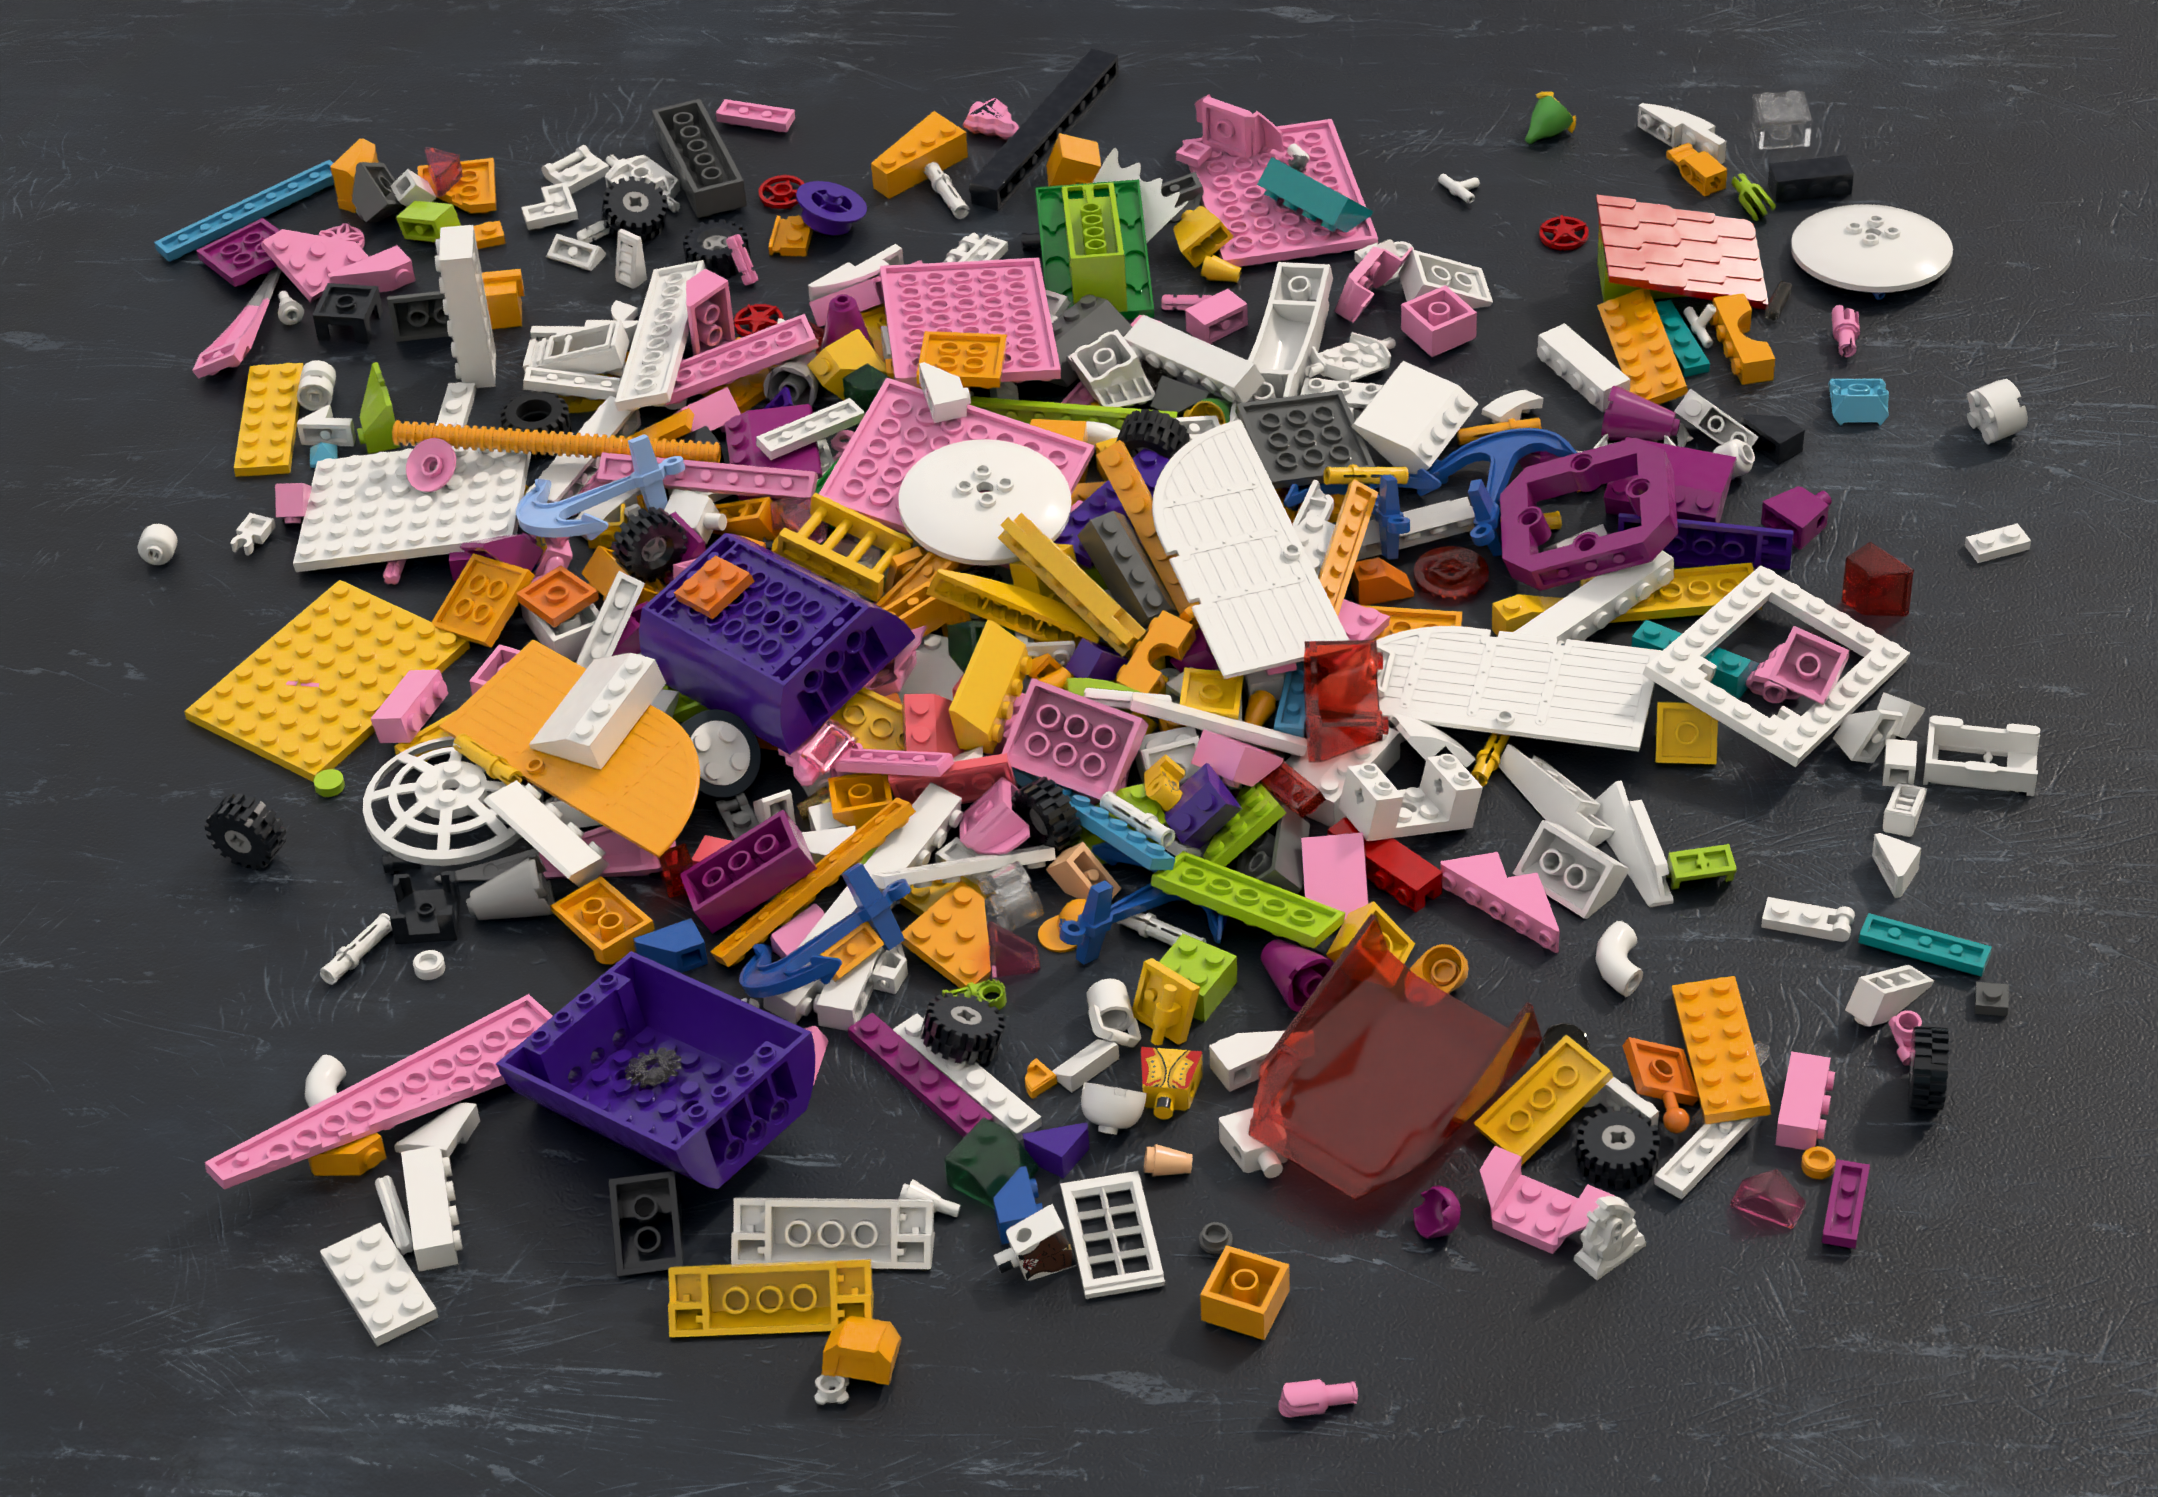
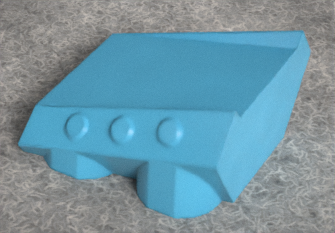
M1882 379L1829 380L1832 413L1840 426L1843 423L1877 422L1881 426L1888 418L1889 392L1886 390V383Z

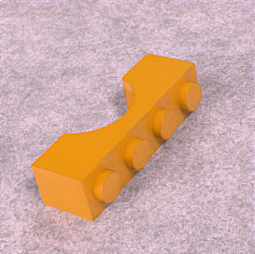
M1745 293L1714 297L1712 305L1715 306L1716 312L1709 322L1716 328L1718 341L1723 343L1725 357L1730 358L1733 374H1737L1742 385L1774 380L1775 357L1768 342L1756 341L1743 335L1750 331L1752 308Z

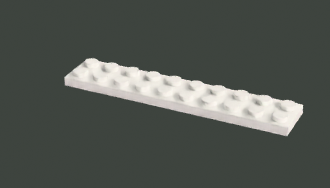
M704 260L653 270L615 399L618 412L624 410L635 411L641 407L651 405L662 406L670 402L690 331L686 306V281L706 269Z

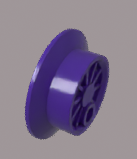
M812 181L801 185L796 192L797 202L803 208L801 213L802 220L810 228L824 234L842 235L849 232L852 223L863 219L867 212L865 201L851 189L839 184Z

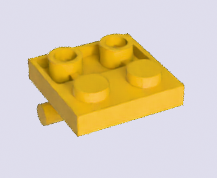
M1150 958L1143 963L1132 1007L1134 1018L1153 1029L1150 1040L1152 1044L1162 1045L1164 1037H1167L1180 1045L1187 1041L1200 987L1153 958Z

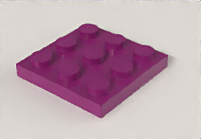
M261 218L196 250L199 260L234 287L244 285L250 279L260 274H266L272 268L278 266L264 251L261 244L263 240L280 230L264 218Z

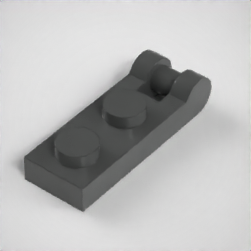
M743 792L735 795L734 799L728 801L721 799L714 802L717 815L732 841L760 824ZM736 810L739 811V812H737V813H735V814H732V815L730 814V812H733V811H736Z

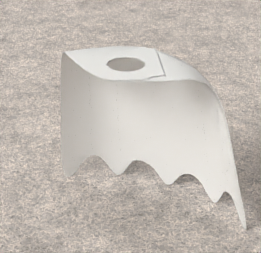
M1114 148L1105 159L1092 183L1139 179L1146 243H1148L1188 201L1175 208L1180 192L1164 197L1161 193V178L1150 182L1142 181L1140 179V163H1135L1127 168H1121L1118 164V150Z

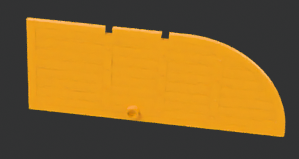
M535 640L529 642L439 726L443 732L454 738L460 734H466L494 755L503 756L507 759L508 764L522 772L523 779L658 858L668 850L683 830L697 799L700 785V765L695 746L687 732L676 720L652 705H649L601 770L531 749L529 746L530 742L586 671V668Z

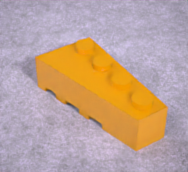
M933 111L871 163L873 188L888 199H891L928 179L924 173L927 164L936 162L943 171L967 158L966 132Z

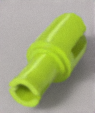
M1737 174L1742 180L1741 182H1739L1736 176L1732 179L1731 184L1739 193V202L1755 221H1758L1759 218L1752 207H1755L1763 217L1768 214L1761 202L1762 200L1772 211L1776 208L1775 203L1758 184H1751L1745 174Z

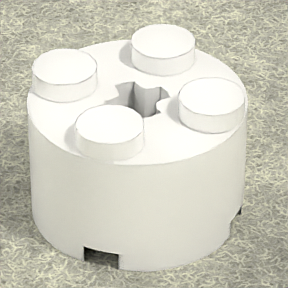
M2002 379L1967 393L1970 412L1967 414L1968 422L1972 428H1978L1982 432V437L1987 444L2018 433L2027 427V410L2025 405L2022 407L2019 405L2017 398L2021 397L2016 386L2010 380Z

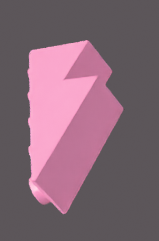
M920 260L912 264H923V262ZM877 276L811 301L809 305L817 326L821 327L826 324L830 301L838 295L845 294L853 297L860 311L882 304L884 299L881 277Z
M1498 852L1440 861V870L1443 872V889L1454 893L1470 905L1478 907L1490 914L1494 919L1500 920L1514 928L1518 933L1531 938L1542 947L1559 953L1560 930L1538 872L1507 878Z

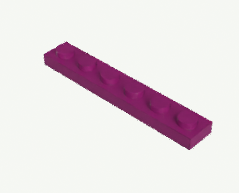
M873 1012L848 1027V1035L855 1043L968 1142L994 1126L993 1117Z

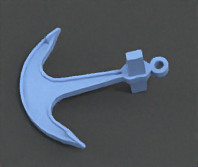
M643 434L628 440L635 470L630 476L554 503H547L551 481L536 479V487L529 491L516 507L518 523L523 531L534 536L561 538L586 535L589 540H593L608 528L609 525L606 521L584 513L581 519H566L639 487L647 509L655 507L657 510L658 508L664 510L668 501L663 479L667 475L678 474L685 470L684 460L681 456H673L658 464L649 437Z

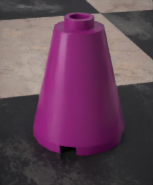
M841 294L830 301L821 351L856 329L861 331L873 347L857 302L853 297Z
M1612 387L1608 401L1612 402H1609L1608 408L1605 409L1601 437L1608 434V441H1624L1626 437H1636L1641 440L1651 441L1664 440V436H1668L1670 439L1672 435L1677 436L1680 419H1676L1675 412L1621 387Z
M1280 939L1273 940L1264 947L1261 954L1262 964L1285 1002L1293 1011L1305 1016L1312 1015L1325 1009L1331 1003L1328 999L1333 992L1338 993L1341 984V973L1339 967L1330 958Z

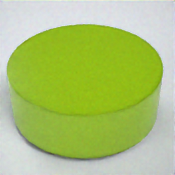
M335 769L323 770L316 774L313 780L316 793L323 797L336 796L345 787L342 773Z

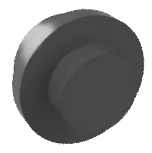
M1219 1222L1207 1224L1199 1235L1201 1248L1211 1254H1221L1226 1245L1231 1246L1233 1242L1230 1230Z

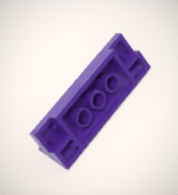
M1619 513L1618 532L1642 526L1641 517L1635 514ZM1677 519L1678 534L1663 549V551L1674 558V566L1694 568L1752 562L1754 571L1761 565L1765 568L1790 570L1794 531Z

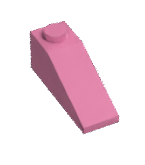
M398 246L327 274L329 283L378 286L379 292L393 291L415 282L412 261Z

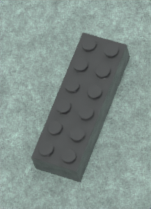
M696 99L652 110L655 136L677 179H679V183L697 218L708 217L719 212L747 206L744 180L702 101Z

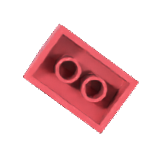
M904 694L902 705L904 751L950 753L953 758L964 752V749H959L950 718L949 708L952 703L951 700L936 694Z

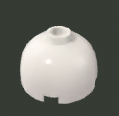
M1084 1082L1081 1094V1107L1088 1121L1099 1125V1132L1117 1135L1118 1128H1130L1137 1123L1142 1115L1147 1093Z

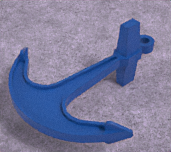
M1518 428L1500 431L1460 447L1442 461L1438 459L1434 461L1428 472L1440 480L1442 484L1448 482V476L1468 464L1477 461L1490 462L1487 487H1485L1482 479L1471 481L1468 490L1475 514L1473 521L1475 527L1471 530L1470 536L1476 546L1488 545L1493 556L1502 555L1500 494L1506 488L1515 464L1525 455L1546 451L1558 457H1565L1577 453L1571 444L1559 434L1538 428Z
M1420 468L1417 474L1408 473L1407 484H1397V479L1391 474L1374 475L1381 476L1380 484H1364L1373 490L1380 488L1372 513L1375 515V521L1379 523L1381 553L1388 560L1398 558L1400 534L1410 531V519L1404 517V514L1400 511L1398 487L1417 489L1418 495L1423 496L1440 488L1442 485L1440 480L1423 468ZM1320 483V489L1324 494L1345 495L1348 484L1326 485L1325 483ZM1292 484L1284 499V506L1292 511H1297L1298 504L1303 503L1311 485L1298 486L1297 484Z
M1107 842L1092 846V853L1110 865L1122 862L1142 866ZM1167 852L1168 854H1170V855L1173 856L1174 858L1176 857V856L1173 855L1172 853ZM1104 880L1090 887L1082 914L1078 915L1077 921L1069 920L1062 923L1059 937L1066 944L1077 945L1076 959L1084 965L1098 958L1105 934L1111 929V924L1170 901L1189 900L1176 895L1166 894L1149 883L1111 905L1113 886ZM1199 905L1207 913L1209 929L1213 935V940L1215 943L1220 944L1225 931L1227 916Z
M857 863L842 873V876L857 905L856 909L776 962L772 963V948L770 945H753V950L756 954L745 965L739 976V982L745 993L753 998H765L795 990L818 979L823 984H829L842 965V961L839 958L818 955L866 921H868L884 942L882 946L884 950L890 951L900 944L905 938L890 906L894 901L910 893L911 888L906 879L897 880L888 885L883 892H880L862 863Z

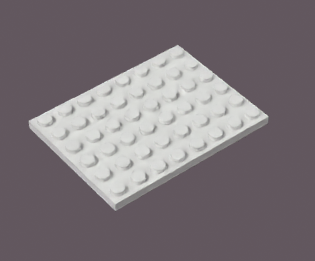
M452 446L456 455L455 471L449 482L434 492H422L410 484L406 475V464L413 450L411 448L402 451L378 452L370 455H353L346 458H328L317 461L309 502L293 561L295 571L303 572L449 554V552H465L459 548L464 542L505 535H517L519 523L516 516V507L524 497L531 452L524 454L523 451H520L518 454L514 450L511 453H507L506 450L498 452L497 449L490 452L489 449L481 451L480 448L474 451L471 447L468 450H464L463 447L455 449Z

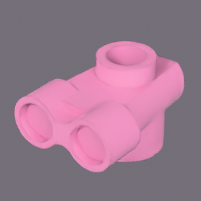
M1906 1010L1892 1017L1888 1024L1899 1047L1897 1054L1903 1065L1908 1066L1910 1065L1913 1027L1921 1026L1922 1020L1917 1013Z

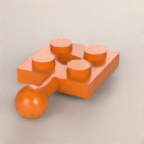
M1628 1037L1622 1046L1637 1094L1663 1099L1666 1109L1663 1116L1664 1127L1671 1133L1678 1134L1684 1132L1689 1125V1116L1684 1109L1679 1108L1678 1103L1693 1106L1698 1100L1696 1086L1684 1049Z

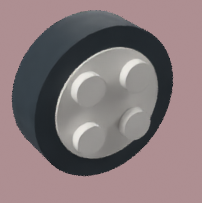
M712 709L702 711L681 724L691 738L699 759L700 785L696 800L706 803H714L721 799L726 801L743 792L753 783L760 768V747L755 734L740 717L728 711Z

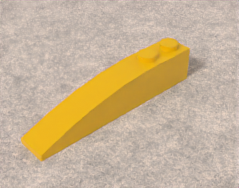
M938 569L926 591V595L987 620L994 621L999 625L1041 642L1075 641L1076 650L1082 638L1096 643L1100 639V635L1068 605L996 580Z

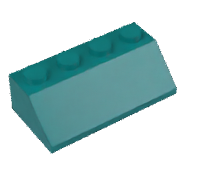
M1271 157L1257 185L1266 189L1264 195L1278 201L1279 197L1283 198V205L1294 211H1297L1298 207L1303 209V216L1316 222L1317 218L1323 220L1321 226L1334 233L1337 228L1348 232L1371 217L1374 212Z
M1645 620L1632 636L1631 647L1663 651L1682 633ZM1715 647L1704 657L1717 666L1715 675L1710 683L1724 689L1738 700L1748 689L1746 680L1751 672L1755 671L1760 664L1719 647Z

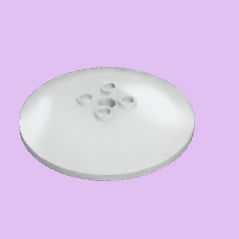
M1861 204L1827 209L1805 219L1798 225L1792 235L1791 252L1797 264L1804 271L1825 283L1862 292H1896L1923 286L1940 277L1951 264L1953 246L1949 236L1940 226L1919 214L1895 207Z
M1000 440L962 441L934 450L920 459L908 471L899 491L900 517L904 527L913 539L922 547L940 557L970 565H1001L1020 561L998 539L999 535L1005 530L1000 525L1007 517L1014 521L1022 512L1054 542L1065 529L1071 513L1070 488L1064 475L1056 465L1030 448ZM981 490H989V491H991V492H983V493H980L979 491H981Z

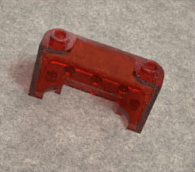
M1376 640L1304 641L1303 687L1308 763H1322L1383 740V735H1388V716H1382V710H1380L1377 672L1378 670H1383V652H1377Z

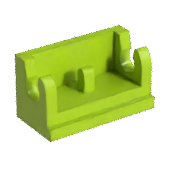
M1730 844L1670 852L1668 854L1669 874L1667 878H1672L1671 889H1678L1682 881L1726 875V882L1733 881L1734 875L1737 872Z

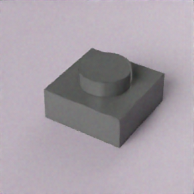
M1976 982L1975 1014L2007 1016L2009 984Z

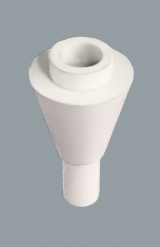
M281 291L278 294L280 300L279 320L286 325L299 323L304 316L303 307L290 298L286 291Z
M912 1179L910 1185H903L899 1199L934 1200V1213L938 1211L954 1217H958L961 1208L960 1204L941 1199V1196Z

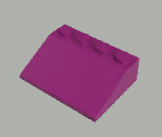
M809 404L749 410L732 417L724 423L730 464L813 471L818 474V479L823 477L817 441L773 460H770L756 446L757 436L812 414V407ZM736 495V496L739 498L740 501L750 500V499H757V498H763V497ZM771 498L773 502L779 500L776 498Z
M1646 441L1665 449L1673 467L1677 519L1720 523L1737 457ZM1638 475L1607 484L1604 495L1606 513L1619 515V513L1635 514L1626 495L1625 488Z

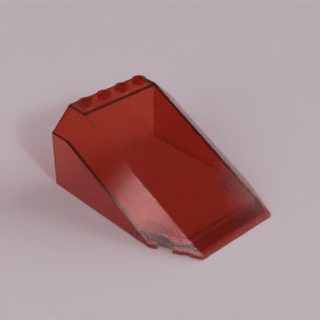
M1371 913L1261 1063L1258 1073L1257 1094L1254 1096L1253 1102L1254 1112L1250 1120L1248 1134L1266 1147L1357 1201L1420 1166L1526 1064L1543 1040L1533 1006L1526 1002L1508 1028L1419 978L1389 951L1377 916Z

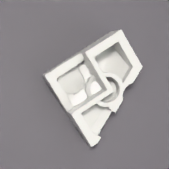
M459 1103L452 1106L398 1141L394 1146L395 1152L401 1153L440 1145L443 1158L450 1157L458 1143L466 1144L479 1124L480 1118L477 1104Z

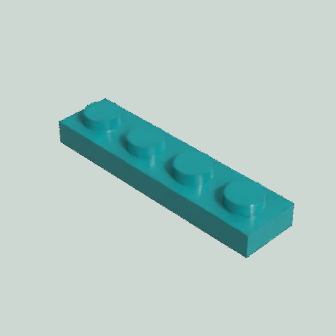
M1667 300L1655 303L1682 375L1687 377L1710 372L1709 360L1672 301Z
M1870 913L1866 917L1858 941L1860 944L1981 977L1992 950V946Z

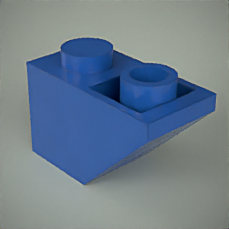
M692 918L633 938L637 954L679 973L708 964L705 942Z
M1026 1166L1020 1167L993 1198L995 1220L1001 1244L1009 1243L1006 1235L1008 1228L1043 1209L1042 1203H1035V1198H1039L1035 1178L1029 1179Z

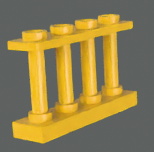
M814 493L811 497L810 508L812 516L798 533L784 527L778 535L777 554L877 602L883 595L885 577L883 573L890 566L892 557L912 549L913 539L882 525L880 522L863 516L853 509L836 503L828 497ZM824 521L836 527V529L820 545L808 539V537ZM849 533L861 539V541L845 557L834 552L833 549ZM871 545L886 551L872 569L857 563Z

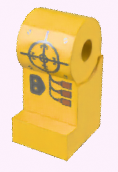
M1166 754L1144 772V781L1147 797L1157 801L1162 810L1167 812L1182 797L1179 781L1185 777V770Z

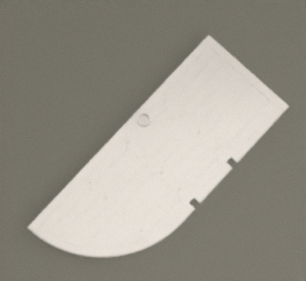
M1236 420L1212 428L1185 444L1165 465L1157 480L1153 494L1152 515L1157 535L1166 555L1177 554V557L1170 558L1169 561L1188 602L1200 603L1191 609L1223 678L1228 679L1352 650V644L1242 421Z
M1433 626L1411 629L1373 641L1395 652L1384 697L1361 696L1350 693L1359 653L1363 648L1361 647L1352 653L1338 668L1334 667L1317 688L1309 709L1387 720L1395 713L1434 726L1639 751L1655 687V682L1642 674L1645 666L1659 655L1662 650L1566 639L1565 645H1557L1558 638L1505 631H1499L1498 637H1491V630L1461 626Z

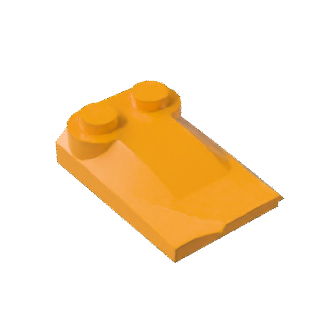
M602 876L550 905L551 911L594 951L596 960L602 964H614L630 951L635 952L633 938L655 930L653 920Z

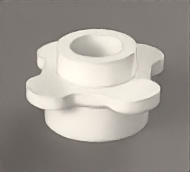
M827 1375L817 1377L815 1385L818 1387V1393L815 1394V1401L820 1405H824L827 1402L845 1403L849 1399V1395L846 1392L849 1379L847 1377Z

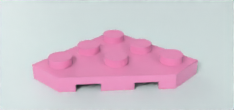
M285 229L263 240L261 244L264 251L310 303L322 296L327 283H329L327 274L369 257L356 242Z

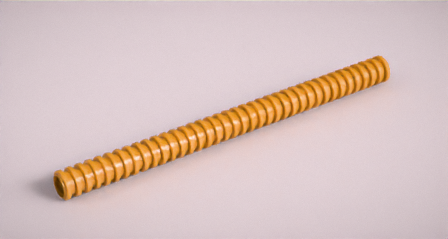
M396 420L392 430V440L395 445L403 443L404 446H408L411 443L412 446L416 447L417 444L426 439L439 438L449 443L451 447L454 446L455 449L463 447L464 450H468L471 447L474 451L477 448H480L481 451L489 449L490 452L497 449L498 452L506 450L507 453H511L514 450L518 454L520 451H523L524 454L532 452L533 455L540 452L541 455L549 453L550 456H554L557 453L558 456L566 454L567 457H571L574 454L577 458L583 455L584 458L592 456L593 459L601 456L602 452L631 455L628 440L633 439L632 436L625 439L624 436L616 438L615 435H611L609 438L606 434L599 437L598 434L590 436L589 433H586L582 436L581 433L573 435L572 432H568L565 435L561 431L559 434H556L555 431L547 433L546 430L539 433L538 430L530 432L529 429H525L522 432L521 429L513 431L512 428H508L506 431L502 427L496 430L495 427L487 429L486 426H482L479 429L478 426L470 428L469 425H465L462 428L458 424L453 427L452 424L444 426L443 423H439L436 426L435 423L427 425L426 422H422L419 425L418 422L410 424L409 421H405L403 424L399 420ZM658 438L650 440L655 457L658 458L681 456L683 460L720 463L721 445H719V442H715L712 445L709 441L702 444V441L694 443L692 440H689L688 443H685V440L676 442L675 439L668 442L664 438L662 441H659Z

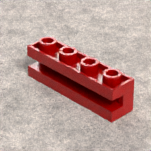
M1344 817L1327 829V836L1360 833L1347 817ZM1364 838L1366 877L1379 889L1385 890L1401 904L1408 906L1416 913L1425 907V895L1434 900L1442 894L1443 872L1394 838L1366 841Z

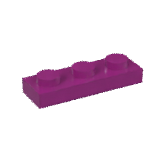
M1836 1160L1822 1243L1856 1249L1869 1176V1164Z

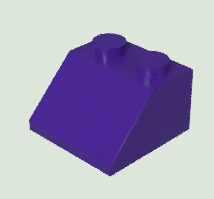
M1205 763L1179 788L1182 791V797L1171 810L1164 811L1167 824L1175 831V835L1181 843L1199 849L1240 812L1242 807L1210 764Z

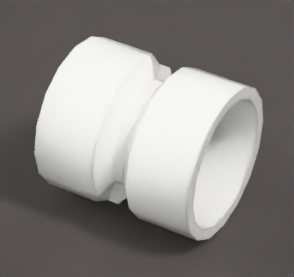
M311 361L303 366L297 399L300 405L307 410L317 411L327 405H331L336 380V372L331 365L323 361Z

